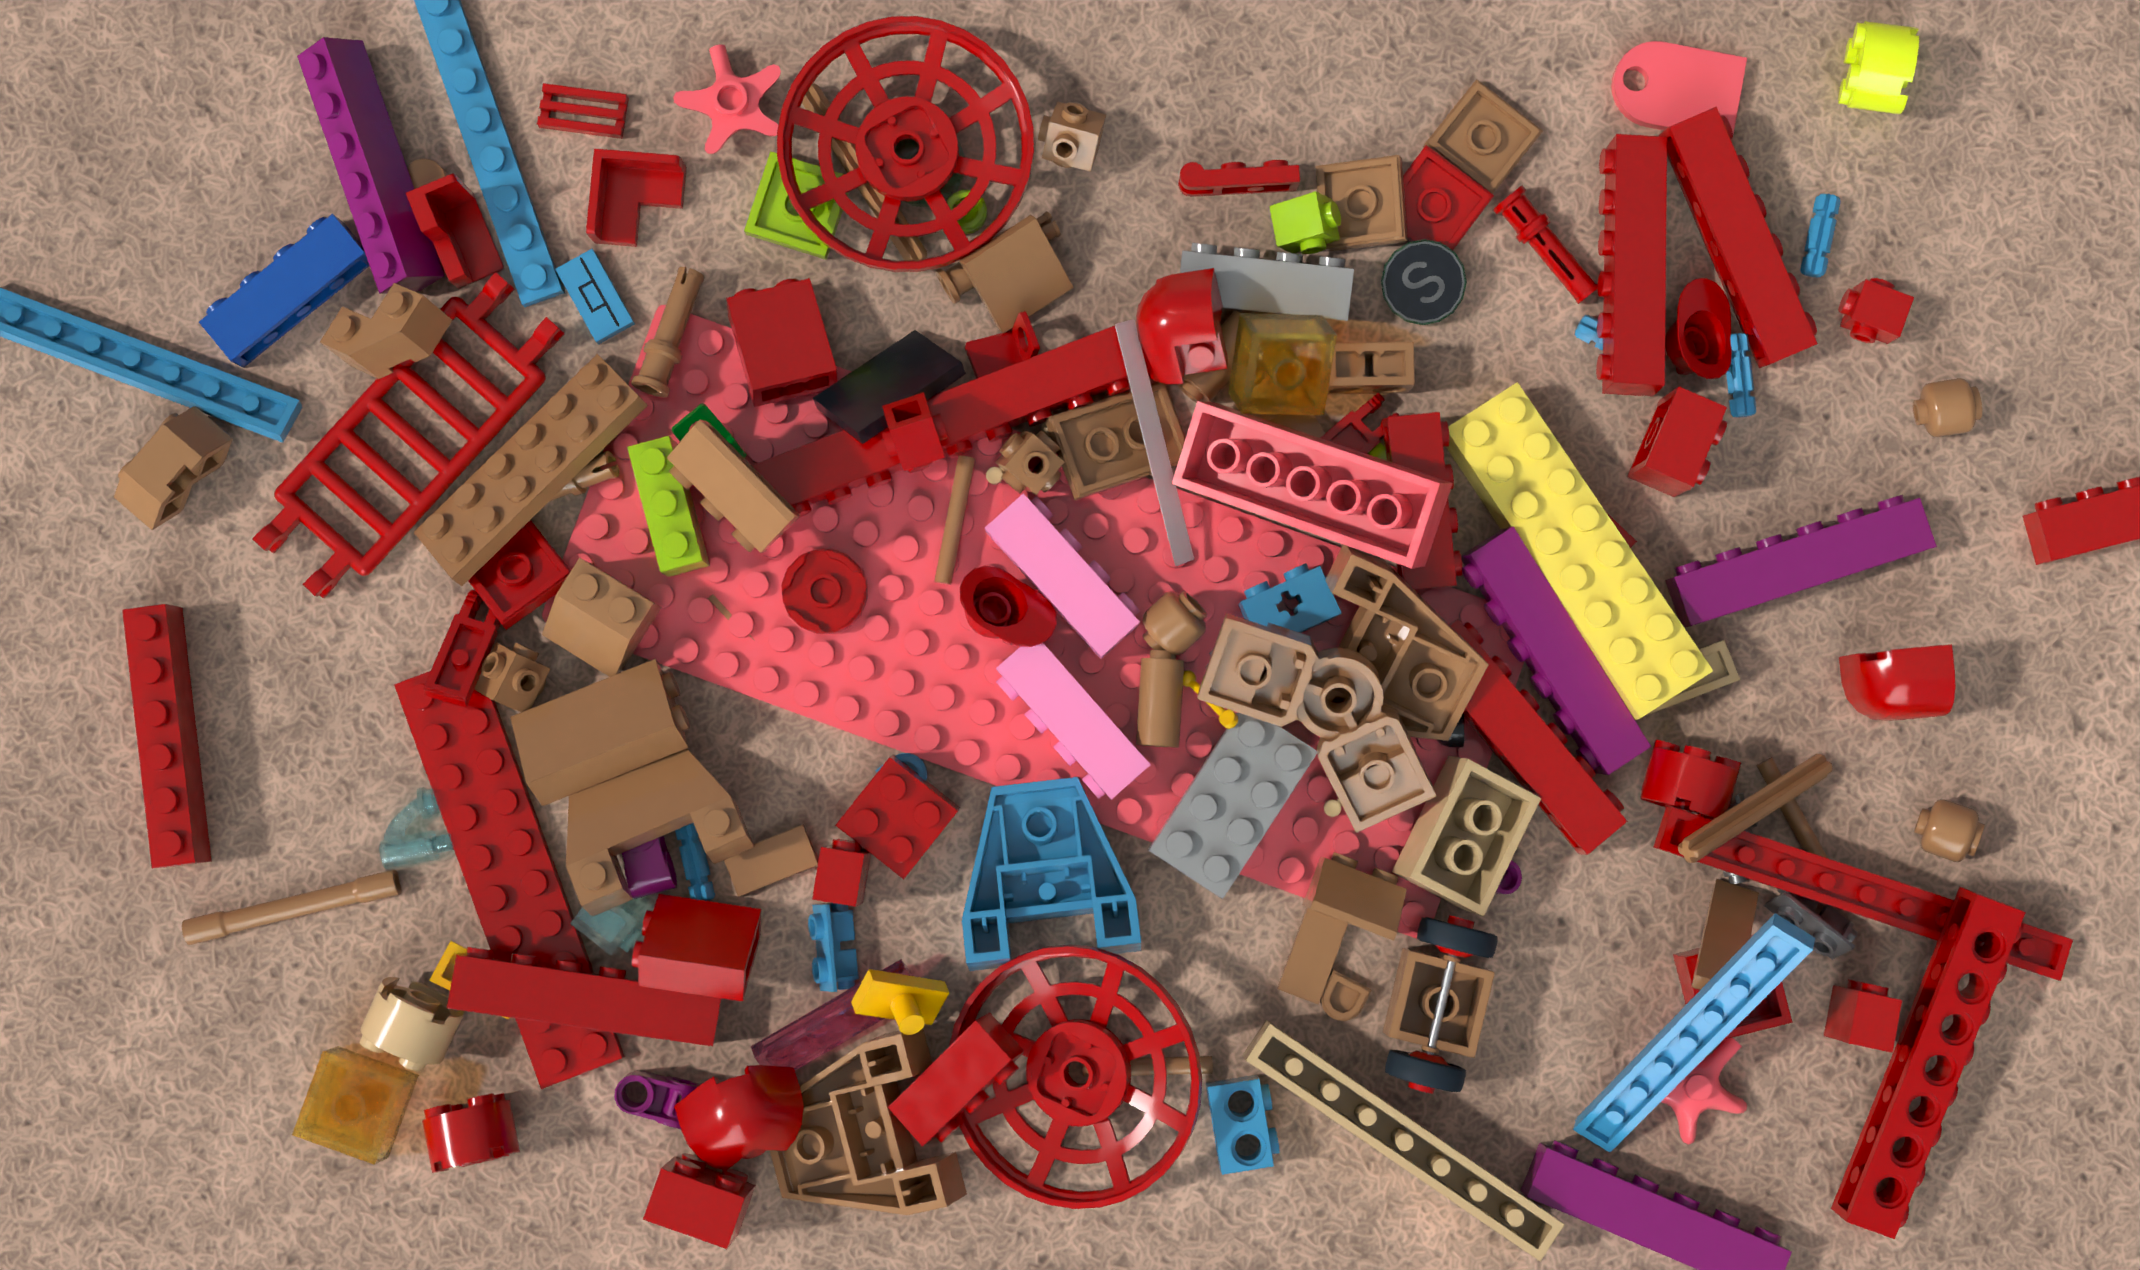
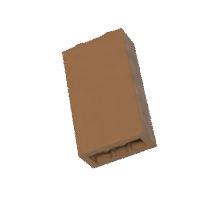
M653 659L510 717L526 784L542 806L689 748L684 730L689 729L690 724L681 704L676 705L674 698L680 696V690L672 672L664 674L656 659Z

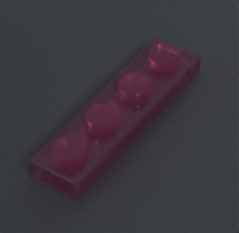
M902 959L881 970L913 976ZM860 982L751 1046L754 1058L760 1065L794 1067L796 1071L885 1018L855 1014L851 1001L861 984Z

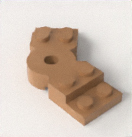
M1228 613L1225 614L1197 694L1198 700L1280 727L1298 720L1299 717L1308 730L1320 736L1317 744L1318 759L1356 833L1437 797L1436 791L1416 753V748L1397 710L1383 706L1384 696L1380 676L1374 665L1365 656L1346 648H1330L1318 652L1311 637L1269 622L1267 626ZM1334 688H1344L1350 692L1349 697L1341 703L1329 701L1326 695Z

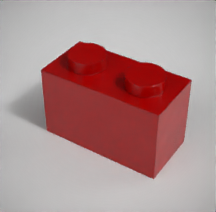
M833 839L832 846L821 847L812 900L854 907L863 904L871 853L862 851V846L856 841Z
M1848 979L1847 988L1833 985L1824 1036L1853 1045L1893 1053L1902 1000L1887 997L1889 988Z

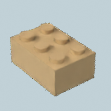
M1448 756L1434 785L1437 797L1426 801L1392 873L1464 911L1484 916L1541 798L1467 758Z

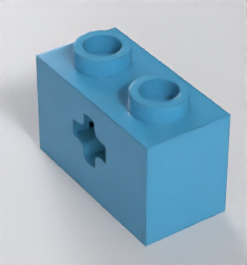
M1307 563L1284 573L1286 581L1270 588L1268 581H1265L1245 590L1244 594L1247 599L1242 600L1238 604L1246 620L1267 626L1269 622L1299 633L1342 614L1334 595L1325 581L1326 578L1321 567L1318 566L1309 570ZM1285 594L1288 600L1297 599L1298 605L1293 609L1294 616H1290L1288 611L1279 613L1277 605L1282 601L1281 595Z

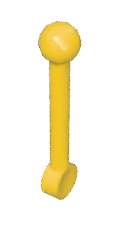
M1190 670L1184 671L1183 686L1191 687L1198 694L1200 684L1196 681L1195 673ZM1206 702L1220 716L1219 722L1225 728L1231 729L1237 725L1239 719L1232 710H1225L1223 707Z

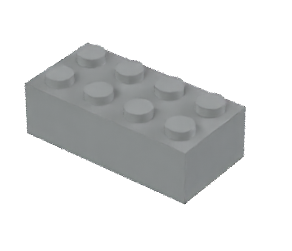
M1238 712L1236 713L1239 719L1237 725L1231 729L1226 728L1148 848V851L1221 899L1225 897L1317 755V750L1280 726Z

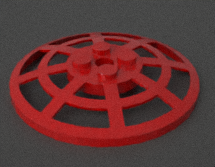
M892 16L868 21L842 32L823 45L805 63L791 84L781 109L777 129V159L783 185L794 209L808 229L826 246L843 257L869 268L891 272H921L945 267L963 259L991 241L1008 223L1021 203L1030 180L1034 159V128L1029 105L1018 79L1006 62L987 43L965 29L942 20L919 16ZM919 34L930 36L924 62L915 60L894 61L872 68L860 44L872 39L890 35ZM947 41L964 48L978 57L996 74L1002 84L980 98L977 92L965 80L950 70L941 67ZM845 53L857 77L849 81L836 95L828 107L825 116L800 108L805 94L819 74L832 61ZM899 75L920 76L915 97L905 96L889 99L879 81ZM937 81L955 90L969 106L949 118L944 111L931 103ZM865 90L874 109L865 117L860 128L838 121L848 103L859 92ZM1012 100L1017 112L1021 130L1022 156L1019 169L995 164L996 136L990 113ZM977 121L980 124L983 136V161L959 156L956 134ZM795 125L820 133L818 139V160L825 184L801 193L797 184L792 162V136ZM833 138L854 144L859 164L858 168L838 178L835 175L832 163ZM904 139H913L919 144L917 155L911 159H902L895 153L897 144ZM953 173L977 178L969 194L957 207L951 210L940 189L948 183ZM989 182L1014 186L1009 200L997 218L980 235L969 242L958 221L977 205L987 190ZM869 183L877 192L884 195L885 198L878 219L858 208L847 197L846 193ZM925 198L936 218L919 224H895L902 201H917ZM834 199L837 205L851 219L865 228L873 230L866 253L853 249L833 236L817 220L810 209ZM943 230L954 249L944 255L923 260L896 261L883 258L890 236L919 237Z
M1073 944L1046 946L1023 953L999 966L979 983L966 1000L954 1024L949 1046L977 1020L976 1017L982 1005L992 992L1012 974L1022 970L1034 993L1028 995L1012 1009L1003 1021L1002 1026L1023 1048L1025 1052L1022 1055L1028 1057L1026 1065L1027 1084L1009 1091L1007 1081L1000 1086L994 1081L992 1084L996 1097L985 1101L972 1114L965 1110L956 1118V1121L960 1124L959 1128L969 1147L984 1166L1004 1184L1028 1198L1051 1206L1071 1209L1100 1208L1123 1202L1146 1190L1162 1177L1182 1154L1194 1131L1201 1106L1203 1079L1200 1055L1192 1029L1181 1008L1164 986L1142 967L1118 954L1096 947ZM1081 957L1096 959L1108 964L1101 986L1078 981L1061 982L1051 985L1038 962L1051 958ZM1124 971L1138 978L1158 996L1170 1011L1176 1022L1175 1025L1155 1032L1144 1014L1127 998L1118 994ZM1084 995L1097 998L1090 1020H1068L1057 997ZM1041 1004L1052 1027L1045 1031L1036 1041L1014 1033L1025 1015ZM1114 1006L1134 1022L1143 1037L1122 1044L1118 1037L1106 1028ZM1184 1041L1188 1053L1191 1074L1190 1099L1186 1115L1164 1102L1167 1089V1068L1163 1048ZM1150 1053L1154 1068L1152 1095L1130 1084V1061ZM1071 1062H1081L1086 1066L1089 1077L1085 1084L1076 1083L1071 1079L1069 1075V1065ZM1035 1100L1041 1110L1053 1119L1046 1137L1036 1132L1020 1115L1016 1107ZM1124 1101L1146 1113L1135 1129L1118 1141L1109 1116ZM1003 1113L1005 1119L1017 1135L1032 1148L1039 1151L1029 1175L1016 1169L996 1150L992 1143L984 1136L978 1123ZM1157 1119L1178 1131L1179 1133L1174 1143L1163 1157L1144 1174L1130 1181L1122 1154L1128 1152L1142 1141L1152 1129ZM1093 1125L1101 1148L1081 1150L1062 1146L1069 1126ZM1055 1159L1074 1164H1094L1106 1161L1113 1187L1095 1191H1074L1045 1184V1181Z

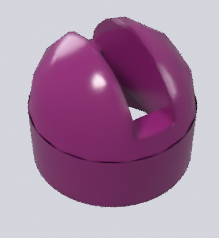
M1511 860L1496 890V894H1511L1519 888L1522 881V873L1514 861Z

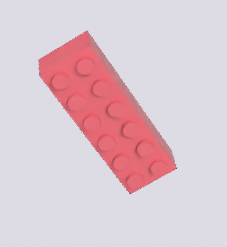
M1197 401L1172 481L1173 485L1411 569L1425 567L1453 484L1215 402Z

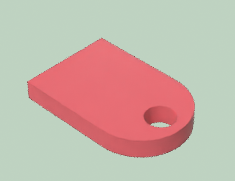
M1661 41L1642 43L1629 50L1616 66L1611 84L1613 99L1620 112L1627 119L1640 126L1658 130H1666L1674 124L1717 106L1720 116L1724 115L1728 119L1734 134L1747 58ZM1630 70L1640 72L1645 78L1644 89L1640 91L1628 89L1623 82L1624 73Z

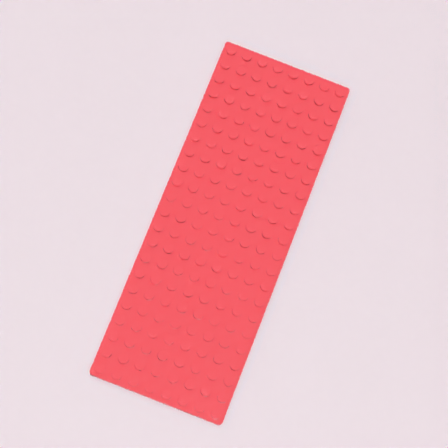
M666 305L659 306L655 312L628 384L648 406L604 448L603 452H611L616 461L601 466V470L618 464L619 476L589 487L562 559L569 569L572 570L578 559L581 558L662 607L633 654L648 660L656 659L659 664L901 752L914 754L923 760L995 786L1078 777L1100 824L1153 842L1226 728L1219 722L1220 716L1206 702L1198 700L1197 693L1191 687L1183 686L1179 748L1136 745L1141 658H1150V650H1153L1143 638V634L1147 632L1142 621L1144 613L1160 597L1170 591L1178 594L1186 591L1203 607L1207 614V617L1203 619L1206 625L1205 633L1183 654L1176 655V660L1184 661V671L1190 670L1194 672L1196 681L1201 685L1225 614L1228 613L1244 619L1238 604L1242 600L1247 599L1244 594L1245 590L1265 581H1268L1270 588L1286 581L1284 573L1306 563L1309 570L1320 566L1326 578L1341 547L1177 489L1194 560L1175 566L1154 480L1144 477L1078 500H1074L1062 466L1058 470L1061 472V476L1053 487L1047 492L1040 490L1037 495L1025 489L1019 494L1004 480L997 485L990 484L986 478V473L991 467H999L995 462L1002 455L1000 453L1001 447L1013 434L1021 433L1012 429L1013 433L994 442H989L987 437L971 443L972 450L961 454V456L975 458L951 585L934 582L958 456L949 458L948 453H944L945 458L933 461L931 466L914 473H909L908 470H900L892 473L893 480L884 485L869 489L866 483L851 489L852 496L840 502L828 504L827 499L810 505L812 511L799 517L763 553H760L756 548L748 552L732 536L731 533L736 530L725 516L719 521L716 520L700 503L705 496L692 485L689 489L710 566L668 577L660 572L627 447L665 436H670L679 444L680 441L673 434L672 427L702 403L706 404L747 454L745 459L751 465L844 429L817 409L813 397L822 391L754 407L732 328L690 314L679 345L682 359L679 364L674 365L667 385L670 388L668 397L653 396L635 388L631 382L634 376L639 375L646 353L643 348L645 343L650 339H654ZM836 366L837 381L852 371ZM1038 456L1032 457L1028 462V468L1031 472L1041 461ZM1023 493L1030 501L1038 497L1053 514L1048 521L1059 533L1066 528L1082 546L1077 553L1089 565L1095 560L1111 578L1106 585L1118 597L1124 592L1140 610L1135 615L1140 624L1102 659L1096 655L1055 608L1057 624L1053 635L1044 642L1045 646L1151 764L1112 800L1106 794L1098 799L1082 780L1088 774L1077 761L1069 766L1054 749L1053 746L1059 740L1047 728L1041 734L1024 715L1030 710V707L1020 696L1012 701L996 683L1002 677L996 668L1021 646L1010 644L1000 638L983 637L976 633L969 626L960 601V585L964 577L974 568L982 566L998 567L1038 591L985 531V527ZM831 548L847 554L860 566L867 581L868 599L862 615L850 627L835 634H816L801 628L788 616L782 599L781 584L787 568L798 556L813 550ZM1391 566L1397 572V567ZM1450 586L1415 590L1448 624L1459 619L1463 625L1466 622L1473 625L1484 640L1480 646L1490 658L1496 655L1507 665L1512 673L1508 679L1516 687L1524 661H1518L1510 651L1507 644L1510 637L1503 626H1497L1488 616L1484 604L1487 603L1486 599ZM712 594L731 613L732 616L729 620L708 600ZM1285 594L1281 595L1282 601L1277 605L1279 613L1288 611L1290 616H1294L1293 609L1298 605L1297 599L1288 600ZM556 595L546 601L542 612V618L545 622ZM1334 595L1342 614L1306 630L1302 634L1311 637L1318 652L1330 648H1338L1359 605ZM1465 718L1464 747H1448L1442 745L1436 739L1410 737L1433 787L1448 756L1467 758L1487 769L1493 752ZM1295 720L1281 727L1317 750L1320 736L1308 730L1302 722ZM1316 755L1239 874L1303 898L1307 894L1320 857L1331 860L1334 852L1358 861L1356 870L1372 875L1374 868L1396 875L1392 873V870L1426 802L1356 833L1343 806L1339 815L1335 817L1325 814L1323 808L1325 802L1332 799L1337 800L1338 796L1318 759V755ZM1398 876L1399 879L1396 885L1406 888L1407 891L1397 932L1417 939L1419 923L1422 917L1434 919L1441 898Z

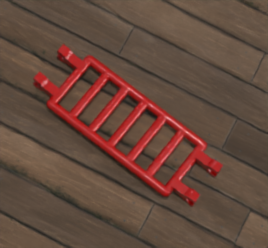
M495 272L490 277L482 291L469 305L462 298L454 296L440 310L450 317L452 321L456 317L460 319L524 376V380L509 396H506L444 339L441 338L433 351L440 360L496 409L480 428L411 368L415 362L409 359L393 366V373L376 379L274 491L275 499L284 508L252 540L263 550H270L272 553H275L301 522L335 553L302 584L314 596L318 597L320 595L322 598H325L350 567L361 576L371 574L545 382V373L536 363L565 333L545 317L535 329L530 339L519 350L485 319L515 290L498 273ZM398 380L467 440L451 460L382 399ZM369 412L373 413L439 472L422 492L353 431ZM341 443L410 504L394 523H391L325 463V460ZM312 475L381 536L364 555L295 494Z

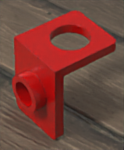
M1026 311L1018 313L1011 331L969 341L965 345V351L976 379L1037 356L1040 349ZM1024 332H1025L1026 337H1027L1028 346H1027V344H1026V342H1025Z

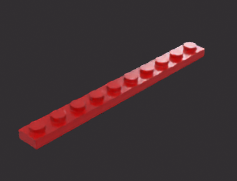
M1666 806L1653 848L1684 858V855L1678 851V845L1683 842L1684 838L1712 820ZM1746 831L1741 832L1697 861L1698 863L1936 941L1939 939L1954 901ZM2024 923L2022 935L2013 944L2006 962L2009 965L2061 981L2073 939ZM1985 932L1977 937L1975 950L1980 949L1984 945L1986 939Z

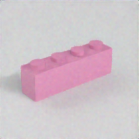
M1023 493L985 527V531L1038 591L1050 601L1051 605L1096 655L1102 659L1140 624V621L1135 617L1140 610L1124 592L1118 597L1106 585L1111 578L1095 560L1089 565L1077 553L1082 546L1066 528L1060 533L1048 521L1053 514L1038 497L1030 501Z
M1044 643L1033 647H1019L996 668L1002 676L996 683L1012 701L1020 696L1030 707V710L1024 715L1041 734L1047 728L1059 740L1053 747L1069 766L1076 761L1088 773L1082 780L1098 799L1106 794L1112 800L1151 765Z

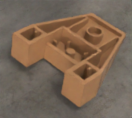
M1343 545L1325 581L1332 594L1359 605V608L1338 648L1356 651L1365 656L1374 665L1382 684L1383 706L1397 710L1410 737L1448 741L1489 664L1384 559ZM1334 688L1327 693L1326 698L1331 702L1341 703L1349 697L1350 692L1344 688Z
M687 748L569 796L566 868L581 907L592 917L633 900L617 859V855L691 823H694L704 851L714 864L754 847L741 812L732 797Z
M923 1028L913 1035H905L898 1030L864 1042L800 1086L804 1105L802 1125L796 1140L786 1151H783L794 1191L791 1188L782 1151L770 1150L782 1198L912 1215L948 1207L967 1195L956 1152L917 1160L910 1132L888 1108L900 1096L897 1081L916 1076L924 1072L932 1064Z

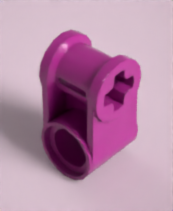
M664 835L622 853L626 881L634 899L677 888V876Z
M636 1070L627 1074L617 1084L614 1098L617 1106L623 1112L681 1129L674 1106L678 1103L680 1095H682V1100L701 1084L678 1077H665L647 1071ZM632 1081L642 1083L648 1092L646 1101L641 1103L631 1101L626 1093L627 1084Z

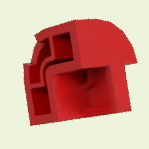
M1214 268L1171 274L1156 280V284L1144 293L1137 309L1136 327L1148 376L1154 381L1164 384H1183L1184 377L1187 374L1227 369L1228 355L1220 325L1223 304Z
M1952 644L1893 649L1876 653H1858L1839 657L1841 683L1847 700L1857 712L1872 720L1896 721L1946 716L1952 709L1956 689Z
M750 1065L744 1069L745 1075L732 1077L720 1083L718 1078L713 1076L699 1085L674 1106L681 1131L688 1146L705 1163L725 1171L739 1160L758 1157L766 1150L786 1151L797 1138L802 1125L804 1110L802 1093L794 1067Z

